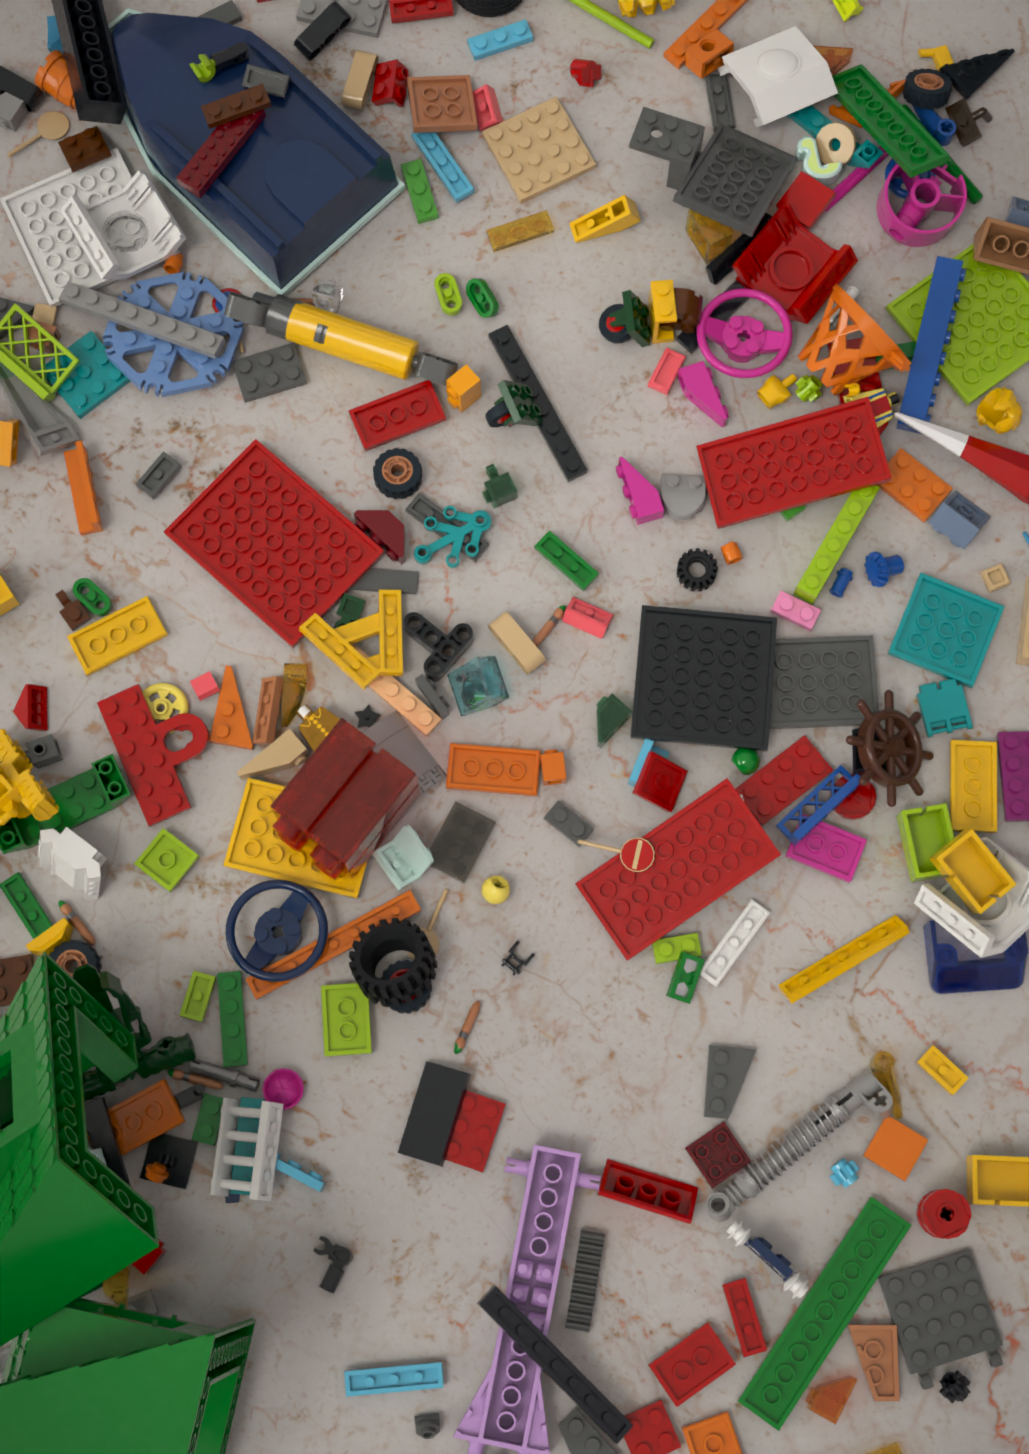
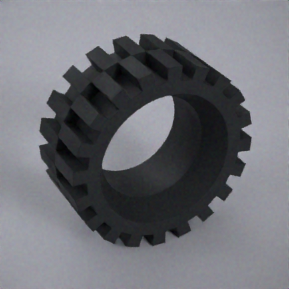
M392 918L391 923H388L386 919L379 920L380 926L375 927L374 923L369 925L370 931L367 934L364 931L359 934L361 941L354 940L352 946L355 951H350L349 958L352 961L349 962V967L366 998L369 997L371 1002L377 1004L380 1001L383 1007H389V1003L392 1002L394 1007H401L400 1001L405 1000L408 1005L413 1003L411 997L416 995L418 999L424 995L421 990L423 988L429 990L432 986L429 978L435 980L436 977L434 970L437 968L436 955L424 931H421L417 924L414 923L412 926L410 920L404 919L401 924L398 918ZM399 950L408 951L415 955L412 967L403 975L391 980H382L375 976L376 967L385 955Z

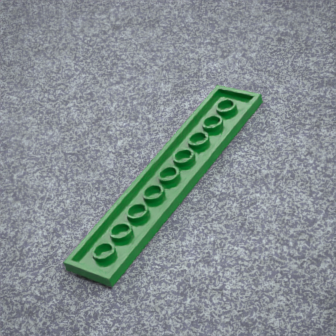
M869 1197L737 1401L776 1430L779 1431L910 1229V1223L873 1197Z

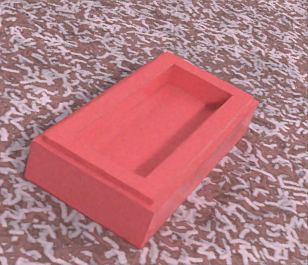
M666 347L647 387L668 395L686 356Z

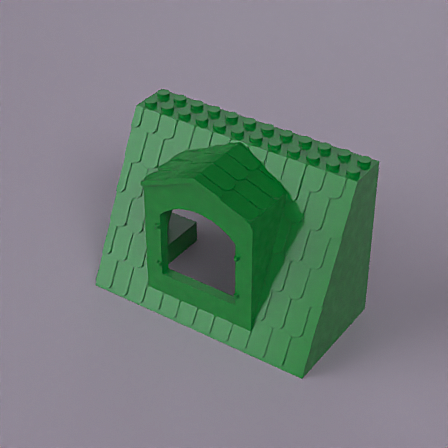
M45 951L42 956L40 955L37 958L26 981L22 982L6 1014H3L0 1018V1127L13 1119L12 1124L4 1129H0V1347L159 1247L155 1208L88 1150L82 1073L95 1065L116 1083L138 1068L135 1036Z
M78 1297L12 1339L3 1380L0 1384V1454H225L256 1319L253 1320L251 1318L225 1327L216 1328L179 1320L177 1315L174 1314L170 1318L125 1308L124 1303L116 1306Z

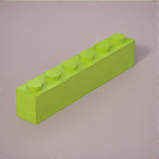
M874 485L851 492L798 583L793 594L794 596L811 605L814 604L876 497L879 486Z

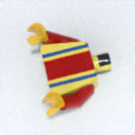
M862 381L845 384L844 387L849 389V394L843 396L845 403L869 397L878 432L881 436L888 426V421L893 418L891 407L899 404L897 393L892 392L886 395L883 388H877L875 384Z

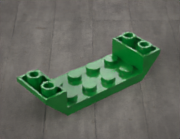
M110 754L91 763L92 769L47 789L55 800V805L57 804L59 807V812L49 820L38 821L30 814L26 818H11L5 825H1L0 849L2 853L7 854L39 845L40 830L54 829L61 834L66 827L71 830L114 810L130 797L131 793L114 755Z

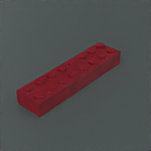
M265 109L217 126L176 177L178 184L201 199L266 117Z

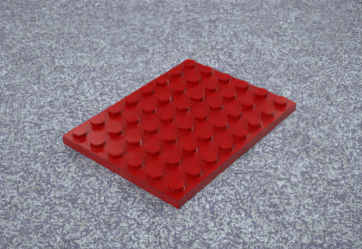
M257 439L164 531V534L292 648L305 637L299 631V627L314 613L323 618L343 597L344 593H347L385 554L380 546Z

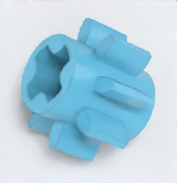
M843 1158L830 1168L833 1174L829 1177L836 1186L842 1184L846 1188L859 1178L855 1173L859 1170V1167L853 1160L847 1162Z

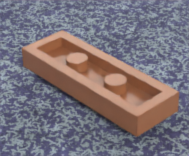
M278 676L262 678L252 744L261 746L270 745L274 742L284 678Z

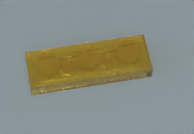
M547 210L488 229L486 234L493 252L553 233L554 227Z

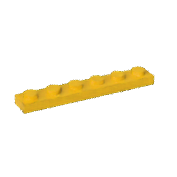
M894 915L778 985L779 989L788 1001L793 1004L909 934L908 926L897 915Z

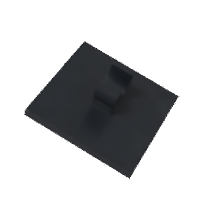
M162 1134L151 1140L140 1178L149 1180L145 1176L147 1172L146 1166L147 1164L158 1162L166 1166V1171L169 1173L168 1178L164 1179L161 1184L186 1189L199 1142Z

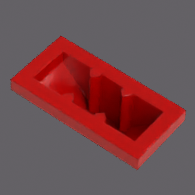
M26 684L13 712L25 729L48 731L47 687Z

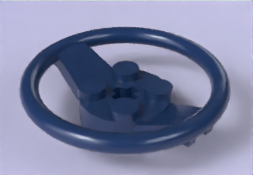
M288 880L261 882L246 890L233 904L226 922L225 935L227 947L236 964L252 977L269 982H282L294 979L312 968L325 949L328 938V921L325 910L318 898L310 890L298 883ZM286 889L293 891L279 909L271 908L258 919L254 931L256 941L246 958H244L238 949L235 939V924L242 907L253 896L266 890ZM310 903L316 913L319 924L317 944L311 955L301 965L289 971L278 973L263 971L262 969L276 957L291 954L299 947L302 940L300 923ZM282 927L284 935L274 938L275 933L273 931L276 928Z

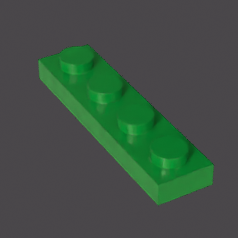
M242 972L217 973L224 1068L247 1066L248 1053Z

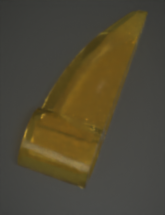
M284 663L282 727H288L301 706L307 684V664Z
M882 1051L872 1056L870 1067L876 1079L891 1094L894 1107L893 1115L896 1119L903 1117L899 1087L893 1069L895 1060L892 1054ZM879 1057L882 1060L886 1059L887 1065H884L885 1069L883 1066H878L877 1061L880 1060Z

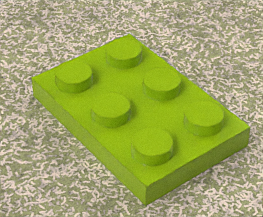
M357 983L322 985L324 1056L372 1054L369 997L366 998Z

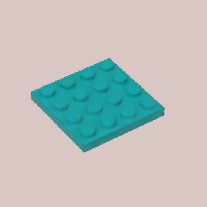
M920 573L887 654L947 679H956L957 683L972 688L1005 606Z

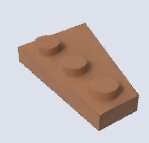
M848 1324L847 1326L873 1400L900 1401L897 1325Z

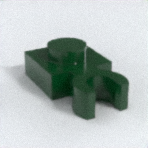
M344 593L336 613L342 618L335 623L334 629L359 620L366 601Z

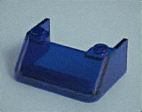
M935 920L929 921L923 926L929 983L935 993L943 995L1013 990L1023 984L1028 955L1026 932L1004 951V958L958 961L957 951L952 945L947 943L937 944Z

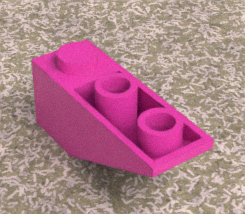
M704 361L680 368L677 378L684 396L719 426L725 427L729 414L726 406H722L719 400L721 395L718 387H714L712 383L713 375L711 369L705 366Z
M619 457L616 472L618 478H622L624 482L622 490L625 499L629 498L631 504L629 506L631 518L636 519L637 525L663 518L664 508L658 490L623 457Z

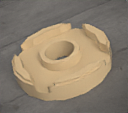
M831 123L820 130L816 137L820 161L825 165L842 162V166L851 161L853 153L856 151L857 138L854 131L848 125ZM834 139L840 141V148L837 151L832 148Z

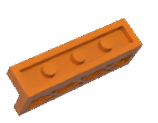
M81 440L75 442L76 449L64 451L79 532L82 536L103 531L88 453Z

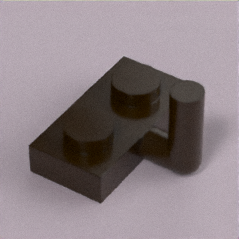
M965 98L945 108L949 119L956 124L955 133L962 147L982 137L976 120L982 117L985 122H990L993 118L985 107L972 113Z

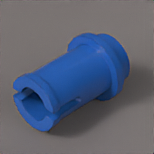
M841 568L836 572L837 577L829 590L832 595L839 598L843 597L849 581L853 580V572L846 568Z

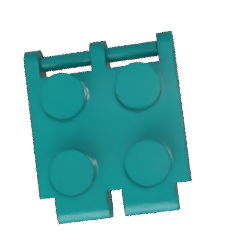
M956 679L939 681L940 689H937L935 682L919 686L920 693L916 697L928 738L933 737V734L942 732L949 734L953 733V730L973 728L962 684L957 685Z

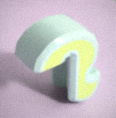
M808 136L799 140L795 156L798 157L797 161L804 160L801 171L825 186L835 183L840 176L842 162L821 166L816 140Z

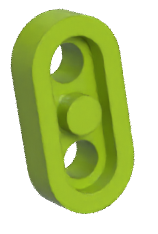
M442 273L435 278V291L443 313L454 316L462 309V299L455 278L451 274ZM443 285L449 286L447 289L442 288ZM454 304L455 307L449 308L448 305Z

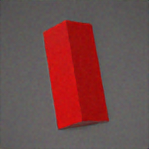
M607 1159L597 1195L691 1224L698 1187Z

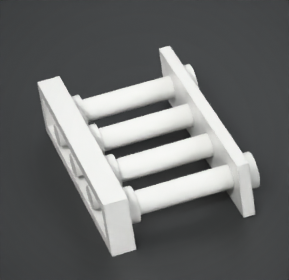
M223 1098L210 1195L229 1196V1189L249 1191V1199L271 1201L284 1104L262 1101L261 1109L240 1107V1100ZM238 1117L260 1118L258 1133L237 1131ZM236 1141L256 1143L255 1157L234 1155ZM232 1166L253 1167L252 1181L231 1180Z

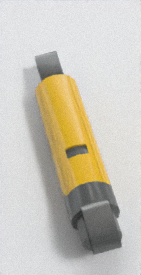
M256 291L252 298L235 292H229L224 311V315L250 325L263 327L267 334L403 380H407L410 377L414 368V375L446 386V380L455 374L459 364L430 353L419 352V343L416 340L280 294L273 297Z

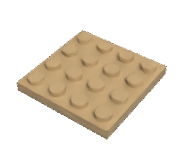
M557 96L482 131L484 141L520 204L596 169L595 161Z

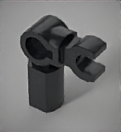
M320 1236L319 1239L326 1244L325 1249L319 1250L314 1248L313 1251L318 1255H329L328 1259L334 1261V1263L329 1265L319 1287L334 1294L345 1272L343 1268L351 1263L353 1254L348 1248L338 1244L333 1246L328 1238Z

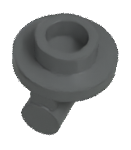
M439 1413L414 1416L417 1435L424 1439H431L440 1432Z

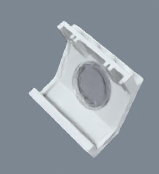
M138 170L123 189L84 206L78 196H71L60 209L101 279L125 280L173 255L179 254L178 248L186 240V236L145 170Z

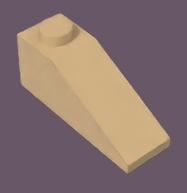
M288 729L236 773L241 780H246L291 769L295 765L298 767L307 760L306 756L309 753L301 741Z

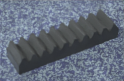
M581 1230L565 1328L584 1332L590 1331L605 1234Z

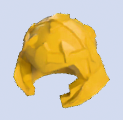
M1005 386L996 388L982 399L976 410L979 426L987 424L996 433L1003 434L1010 430H1015L1020 425L1023 411L1020 403L1016 401L1017 398L1012 390L1006 389Z

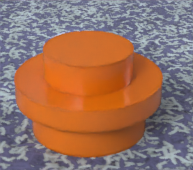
M154 1162L153 1164H147L145 1176L155 1183H163L164 1179L168 1178L169 1173L166 1171V1166Z

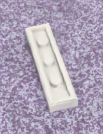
M751 899L707 959L699 976L714 987H717L770 912Z

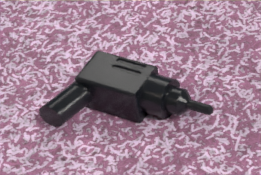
M199 1083L174 1095L179 1108L184 1109L203 1099L205 1086Z

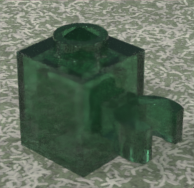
M494 464L487 466L486 474L489 480L484 482V491H482L486 503H491L493 509L517 499V489L509 473L507 472L499 476Z

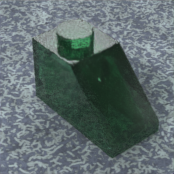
M613 693L608 698L604 696L596 705L598 707L596 711L597 746L600 749L632 715V710Z

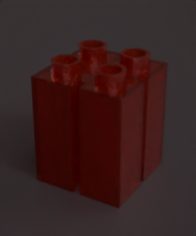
M343 718L338 721L270 806L277 818V821L272 826L278 832L277 836L298 853L305 844L312 848L313 851L309 856L315 861L313 864L333 880H336L342 872L353 879L421 794L415 772L383 748L378 754L375 753L373 748L376 743Z

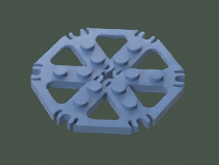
M184 271L136 281V285H130L133 291L132 294H127L123 290V298L120 295L118 296V299L209 332L221 336L230 335L224 354L214 359L136 330L119 332L116 329L118 324L108 321L103 334V343L105 347L112 346V348L105 349L107 358L141 392L143 386L146 394H148L150 388L155 387V395L159 396L161 394L162 397L212 387V383L217 384L215 374L225 377L224 369L229 373L244 332L243 322H235L234 320L236 319L224 315L228 298L206 277L202 281V275H199L196 281H192L191 272L185 275ZM167 284H176L178 286L169 313L149 295L148 292L151 288ZM203 292L211 294L223 306V309L218 313L192 318ZM154 350L147 371L144 373H137L123 359V356ZM178 355L198 373L197 377L178 382H171L169 380Z

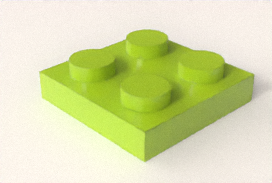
M162 828L134 865L171 893L200 856Z

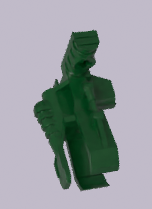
M89 963L74 968L73 979L135 1036L138 1068L116 1083L98 1067L95 1070L82 1073L84 1102L93 1099L95 1096L104 1095L108 1091L116 1090L115 1086H117V1083L125 1082L129 1077L133 1080L136 1073L145 1079L150 1075L159 1074L163 1070H169L182 1065L184 1062L195 1060L194 1043L188 1033L175 1038L172 1036L164 1037L150 1049H143L144 1046L151 1043V1034L148 1031L147 1025L143 1022L140 1007L135 1006L133 1000L123 990L120 979L107 971L98 973L96 967ZM107 991L114 998L118 999L119 1008H113ZM135 1020L139 1022L140 1032L137 1033L132 1026V1021Z

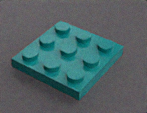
M90 331L67 348L81 361L57 392L81 419L131 381L108 360L105 352L107 348ZM67 355L60 356V368H67L73 360ZM55 358L46 364V370L56 369ZM56 372L46 373L48 382L53 386L57 381Z

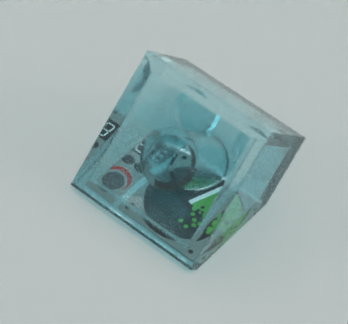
M496 656L476 657L447 675L461 716L494 707L510 698Z

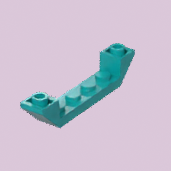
M812 105L787 115L815 139L823 127L833 123ZM834 139L832 142V148L835 151L840 148V141L838 139ZM868 139L862 145L857 142V149L853 153L851 161L846 164L852 167L869 169L883 155V151Z

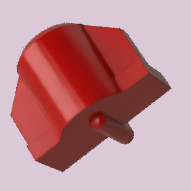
M576 58L570 64V74L580 86L594 87V81L601 79V64H596L592 60Z

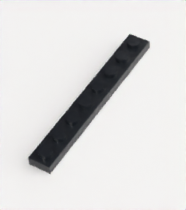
M505 325L489 333L488 338L513 382L525 383L530 387L532 398L541 411L540 416L543 420V423L537 427L567 482L587 474L588 470L509 326Z
M493 1285L477 1304L615 1444H618L632 1428L633 1424L497 1286Z

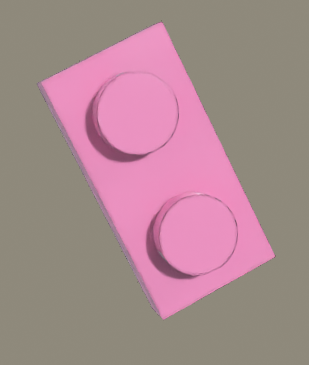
M780 591L770 612L811 632L821 610Z

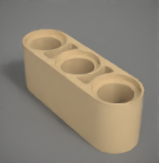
M361 50L356 51L343 90L342 106L359 110L364 109L375 76L376 65L378 64L377 54Z
M506 611L488 624L492 634L527 675L546 661L540 650Z

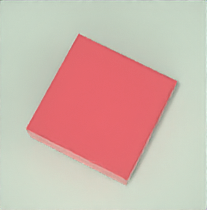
M210 671L190 681L200 701L220 691Z

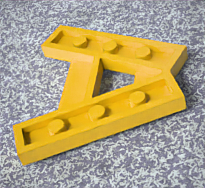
M379 590L378 613L335 629L330 627L316 613L299 627V631L363 690L379 676L403 675L401 590ZM379 634V654L365 659L351 646V644Z

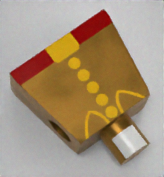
M306 704L297 711V715L304 721L299 725V731L319 761L325 758L352 733L351 728L323 706L313 712Z

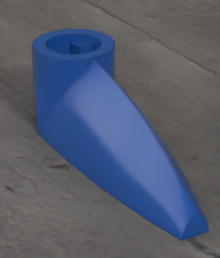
M913 106L921 123L941 146L949 145L956 131L955 122L951 119H942L933 109H922Z

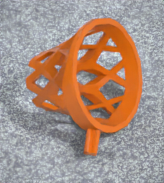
M836 284L832 288L833 292L821 322L797 357L801 361L808 358L806 366L811 372L825 368L820 381L827 388L834 386L831 389L834 396L848 389V387H844L845 384L857 383L873 373L892 367L897 372L899 370L901 372L904 370L909 371V366L912 363L902 350ZM840 309L837 328L829 331L830 317ZM848 318L853 323V325L847 326ZM860 330L863 336L859 348L846 349L847 334ZM832 342L828 357L817 361L821 348ZM883 355L875 365L863 366L865 358ZM851 362L844 373L832 376L836 365Z

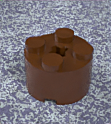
M674 288L677 322L659 323L660 329L664 331L682 330V332L687 334L694 333L695 328H697L701 321L703 297L701 295L699 297L695 296V291L690 289Z

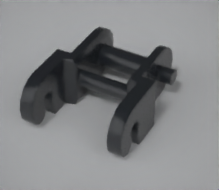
M518 940L508 951L510 955L506 959H502L503 963L501 965L502 967L506 965L514 971L513 976L516 973L519 975L520 968L523 965L527 966L535 956L532 953L526 961H521L515 956L513 951L520 943ZM511 957L520 963L517 968L509 962Z

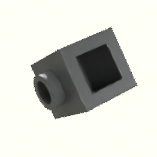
M52 734L26 743L28 749L25 751L26 758L28 757L30 760L29 764L32 763L37 769L63 760L57 739Z

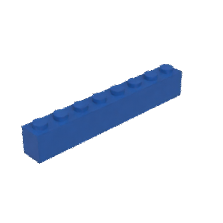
M937 256L900 409L901 414L929 423L931 415L927 414L929 407H934L936 394L932 393L934 386H939L941 373H937L939 365H944L946 352H942L944 344H949L951 331H947L949 323H954L956 311L952 310L954 302H959L961 290L957 289L958 283L964 281L966 269L962 268V260ZM898 419L897 429L922 434Z

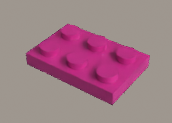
M802 814V817H810L808 815ZM821 821L796 846L791 842L785 857L850 883L867 839Z

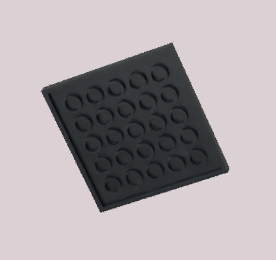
M642 605L630 739H649L661 742L767 751L777 618Z

